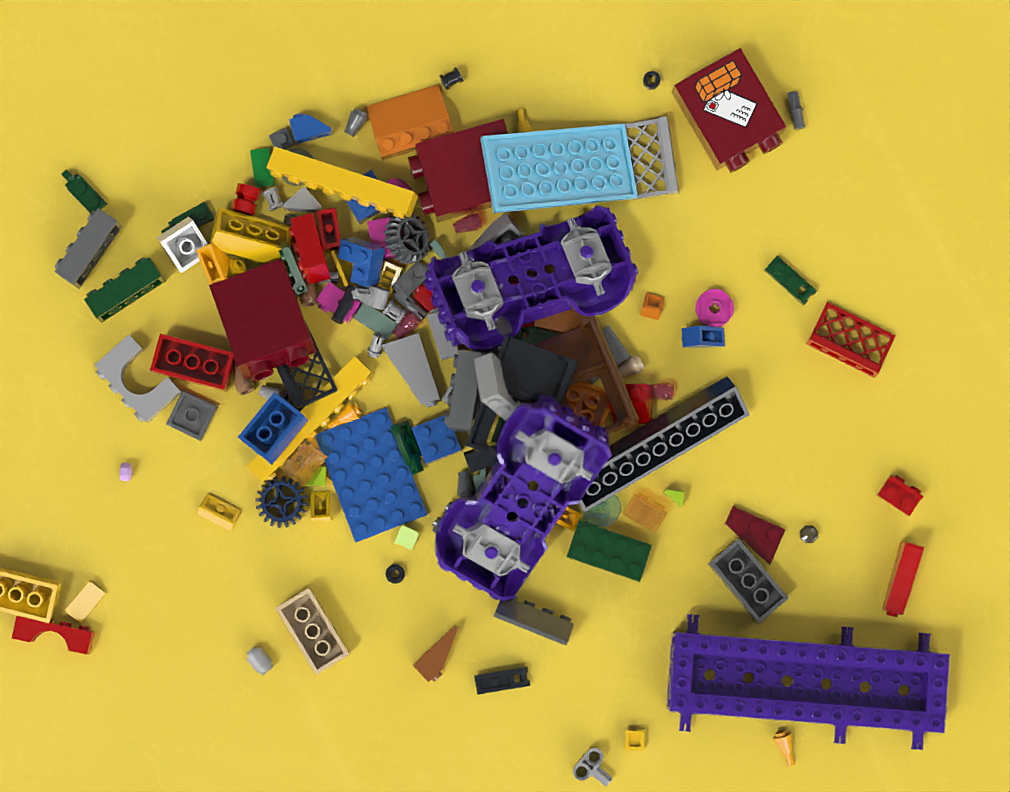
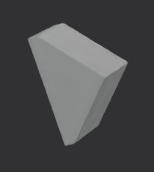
M305 187L284 203L285 211L317 213L316 211L323 210L319 202Z

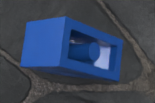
M295 114L292 119H289L296 144L333 135L331 127L308 114Z
M709 326L682 328V346L684 348L725 347L724 328Z

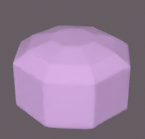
M121 463L120 480L130 481L133 475V467L130 463Z

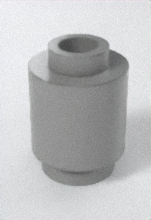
M255 646L246 653L248 655L246 658L248 663L262 676L274 667L271 663V658L261 647L257 649Z

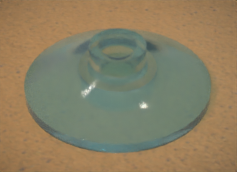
M613 495L588 511L583 512L590 524L599 527L607 526L619 517L621 503L617 496Z

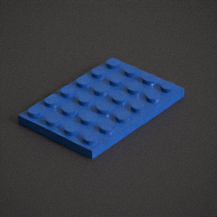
M387 408L318 433L315 436L355 543L427 516L410 468L404 462L390 427L393 424Z

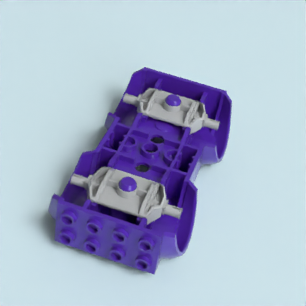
M598 205L577 218H569L566 222L554 225L541 224L540 231L532 235L500 245H496L489 240L471 251H464L450 258L436 259V256L432 257L425 272L426 279L424 283L426 289L432 293L431 301L433 307H437L439 311L437 314L439 322L444 324L446 329L444 330L446 340L451 342L452 347L464 344L476 351H487L500 347L505 335L512 338L516 336L523 324L570 309L584 316H596L609 312L619 306L626 299L630 290L633 289L638 269L635 263L632 264L630 259L631 252L628 246L625 247L623 233L616 226L617 219L615 214H611L609 207L606 208ZM551 264L555 267V272L548 274L544 271V267ZM529 270H534L537 273V276L531 278L526 274V272ZM516 276L519 279V283L511 285L508 283V278Z
M541 395L536 403L518 406L508 417L501 430L497 443L498 460L473 498L464 497L455 500L446 510L440 521L435 536V554L440 568L447 572L451 571L462 581L470 582L477 590H484L495 600L504 602L505 600L513 599L539 559L548 549L545 538L568 504H578L604 464L611 457L612 453L609 449L607 430L599 425L596 427L591 424V421L584 416L579 417L574 414V411L568 406L562 407L557 404V401L551 396ZM532 480L539 483V487L536 490H530L527 485ZM520 498H526L528 503L521 506L517 501ZM514 511L518 514V518L515 521H509L507 514Z

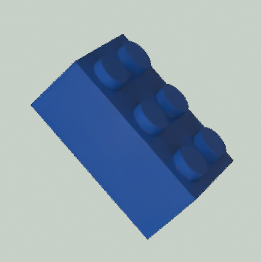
M274 392L240 433L238 438L273 465L308 422V419Z

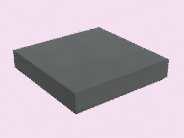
M182 390L166 425L201 441L218 407Z

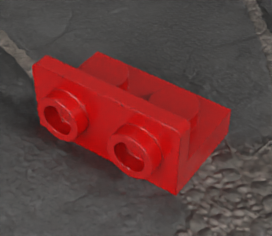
M891 475L887 478L876 496L909 517L924 496L920 494L921 491L915 486L909 487L904 484L905 480L900 476Z

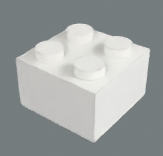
M190 217L182 220L157 237L180 273L199 262L196 250L208 245Z

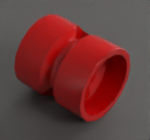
M238 183L235 191L237 198L233 199L231 210L254 216L257 208L255 202L259 201L262 190L251 185Z

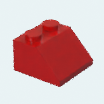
M625 384L639 418L637 424H647L652 421L653 386L649 384ZM609 401L611 414L613 417V421L615 423L617 421V418Z

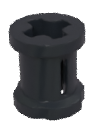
M457 67L445 75H439L446 91L452 85L463 82Z

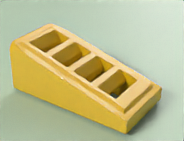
M388 259L382 265L379 284H377L390 291L387 303L394 292L392 285L400 278L404 266ZM390 267L397 271L396 273H393L387 270V268ZM384 274L393 277V281L385 278ZM381 281L391 285L390 288L381 285Z

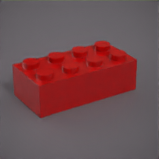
M160 333L150 371L227 392L235 358L233 352Z

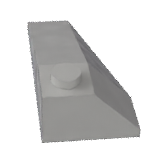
M505 212L490 224L466 252L481 246L489 240L496 245H500L525 237L526 235L513 218Z

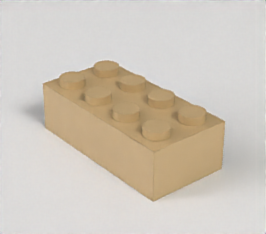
M311 588L304 590L276 608L316 675L350 655Z

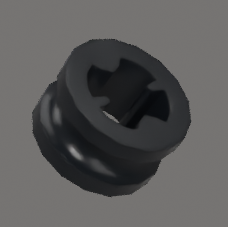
M654 71L647 72L643 78L644 86L649 90L656 89L660 84L659 74ZM650 76L651 78L654 76L656 84H648L647 77Z

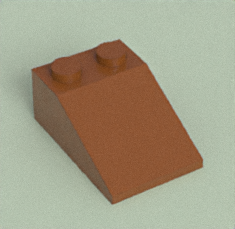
M570 309L536 320L534 327L563 334L579 328L582 321L595 316H584Z

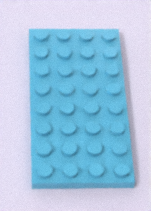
M625 124L490 135L480 138L493 213L629 200L638 197Z

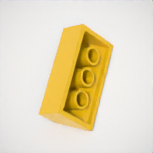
M219 207L210 243H213L222 252L254 261L270 263L281 258L279 250H282L280 243L288 241L291 248V235L289 226Z
M0 567V611L50 623L59 599L62 582Z

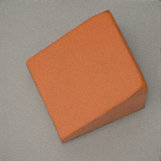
M646 293L641 316L659 320L665 297Z

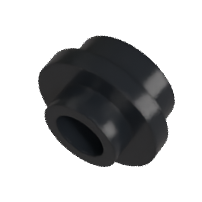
M391 565L386 570V578L390 583H400L405 577V571L400 565ZM394 570L399 572V576L397 578L392 577V572Z

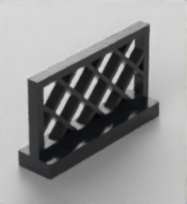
M311 332L310 335L317 352L314 354L313 359L309 360L311 365L308 372L298 369L299 366L289 367L287 363L276 367L294 408L299 412L305 406L338 392ZM314 363L323 367L321 376L311 373ZM297 371L306 374L303 384L296 382L294 379ZM309 376L319 379L316 389L306 386ZM322 380L330 382L332 389L326 392L319 390ZM305 388L315 391L313 397L307 401H304L302 397Z

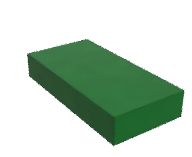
M270 149L250 150L255 187L275 186L274 178L266 168L271 157Z

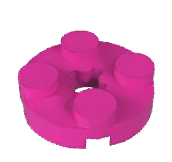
M719 289L707 290L701 294L695 305V313L699 322L709 327L725 325L734 312L733 301L724 291ZM713 303H716V306L720 307V310L716 311V314L712 313V310H709V307H711Z

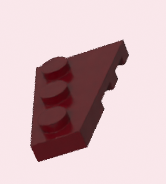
M732 506L725 521V525L750 546L766 563L771 564L785 529Z

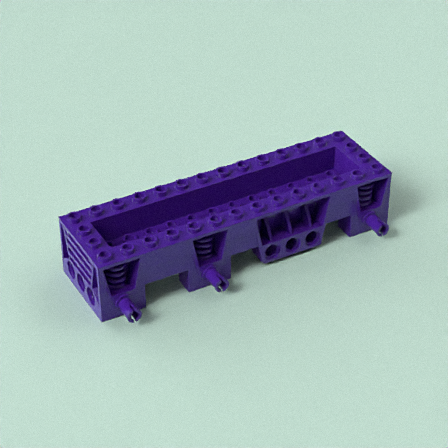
M687 614L686 632L671 634L666 709L670 710V712L680 713L679 731H684L686 723L685 731L691 732L692 714L695 713L833 724L835 726L833 743L846 744V729L849 726L910 730L912 732L911 749L913 750L924 749V733H945L950 654L931 653L929 651L930 633H918V650L916 652L854 647L852 645L854 627H848L847 631V627L842 626L841 644L839 645L700 635L698 633L699 615H694L692 623L693 615ZM707 669H712L715 672L714 679H705L704 672ZM746 672H751L754 676L753 681L749 684L743 680V675ZM785 675L791 676L793 680L792 684L788 687L782 684V678ZM824 678H828L831 681V687L827 690L821 687V681ZM863 681H867L870 684V690L866 693L860 690V684ZM902 684L907 685L909 688V692L905 696H902L898 690Z

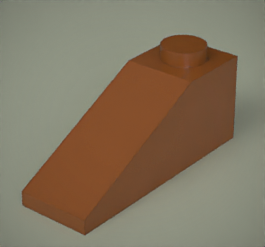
M456 625L413 664L416 670L428 682L431 680L435 682L443 675L440 671L444 668L458 628Z

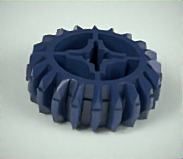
M276 476L274 477V484L272 481L267 480L270 485L269 487H266L264 484L261 485L265 491L264 493L261 491L257 492V494L262 495V499H255L256 502H261V505L256 506V509H263L259 516L261 517L266 514L263 521L268 522L271 519L270 526L273 527L275 522H278L277 527L281 528L282 522H284L285 527L288 528V521L295 525V517L299 520L302 519L298 513H306V510L301 509V506H308L307 502H302V499H306L307 495H300L305 489L302 487L297 490L300 483L296 482L292 485L293 478H290L287 483L285 476H282L281 482H279ZM281 486L291 488L296 496H284ZM276 488L275 499L266 503L268 494ZM280 496L284 500H290L287 501L283 508L279 504H274L277 503ZM297 502L295 511L288 516L287 507L289 504ZM267 508H279L282 518L272 516Z

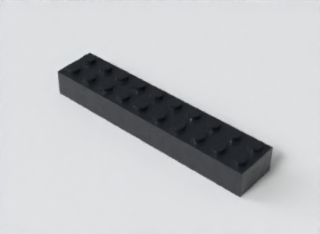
M727 376L609 445L612 453L611 457L604 464L578 503L583 512L588 511L749 416L750 414L735 384Z

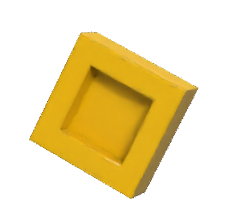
M625 730L624 750L644 751L645 731Z

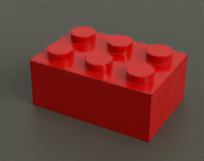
M313 213L291 218L292 226H289V231L302 278H307L309 285L331 279Z

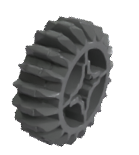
M412 213L411 218L405 216L403 219L396 216L390 218L387 225H385L386 230L383 232L386 236L383 241L387 242L386 248L390 249L389 255H394V260H399L400 263L412 264L419 262L430 251L428 246L431 242L428 239L431 236L427 234L429 228H425V222H420V217H415L414 213Z

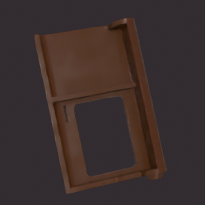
M597 317L585 319L577 329L533 344V346L578 361L570 386L593 377L601 379L617 418L615 423L603 427L607 430L608 434L624 428L631 429L637 425L639 421L638 415ZM565 397L562 407L568 406L571 408L567 397Z

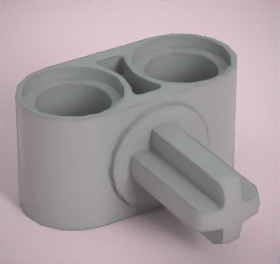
M358 284V287L352 290L351 293L357 301L373 308L385 310L390 291L378 285L364 287Z
M598 748L588 749L573 767V775L580 781H584L592 775L601 784L607 786L613 779L600 767L603 754ZM593 751L598 752L600 755L597 762L589 760V754ZM580 766H584L587 769V774L583 777H579L576 774V770Z

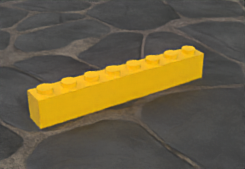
M275 146L266 167L271 172V175L281 179L283 176L289 178L288 181L295 184L302 182L310 189L316 190L320 188L328 195L333 196L335 193L341 195L340 198L346 201L353 199L365 207L372 205L380 212L386 213V211L393 212L394 216L401 219L404 216L411 218L418 196L413 191Z
M354 356L333 378L338 392L305 406L300 411L308 419V422L273 465L260 455H257L247 467L263 483H266L267 480L272 481L277 476L275 472L280 467L284 469L291 462L289 458L293 454L298 455L304 448L303 444L307 440L311 441L318 434L316 432L320 426L324 428L331 421L329 417L334 412L338 414L344 408L343 403L347 399H353L358 393L357 389L361 385L364 387L372 379L370 377L371 371ZM330 382L321 391L326 392L332 389Z

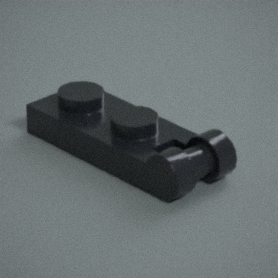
M528 667L474 675L477 695L531 686L530 680L527 678ZM519 674L520 682H514L513 675Z

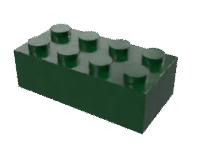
M145 257L139 259L133 268L122 270L119 273V277L114 280L111 278L102 284V288L99 290L93 289L86 294L87 297L84 300L97 320L101 323L166 282L149 257L147 259Z
M579 520L566 558L640 582L652 545Z

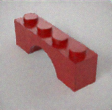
M16 616L11 639L34 643L36 638L42 633L53 631L64 638L68 651L90 655L95 632L90 631L91 627L79 625V628L71 627L72 623L60 621V624L52 623L53 619H51L50 623L23 616Z

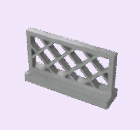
M667 116L625 124L629 151L635 144L643 149L637 159L630 152L631 158L635 160L632 165L633 169L637 163L646 168L640 178L634 174V177L638 179L635 183L636 187L640 181L649 187L644 194H638V197L633 200L667 194H679ZM657 124V132L653 137L645 132L649 125ZM636 128L641 132L633 140L628 136L627 129ZM642 134L651 139L645 148L637 143ZM653 141L660 145V150L656 156L647 150ZM645 152L654 157L648 167L639 161ZM656 160L663 165V169L659 174L650 169ZM648 170L657 176L651 185L642 180ZM659 178L665 182L666 190L657 191L653 188Z

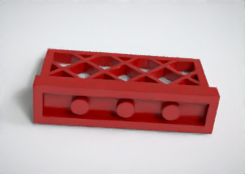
M827 302L806 345L875 378L882 368L881 366L894 341L895 335ZM827 310L834 311L837 319L828 321L826 316ZM847 318L852 320L854 327L845 329L842 320ZM839 321L842 331L833 333L830 324ZM826 325L830 335L822 336L817 334L819 327ZM860 328H869L871 336L863 338ZM856 330L859 340L850 342L847 332ZM844 334L847 343L843 345L836 343L834 336ZM883 335L889 338L887 345L880 347L877 337ZM873 338L876 348L867 351L864 341ZM861 342L864 352H854L852 345ZM878 351L880 356L879 362L872 361L869 353Z

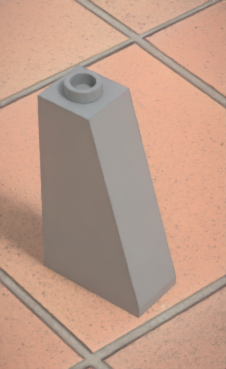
M419 333L383 344L385 353L422 406L426 405V408L437 405V401L440 398Z

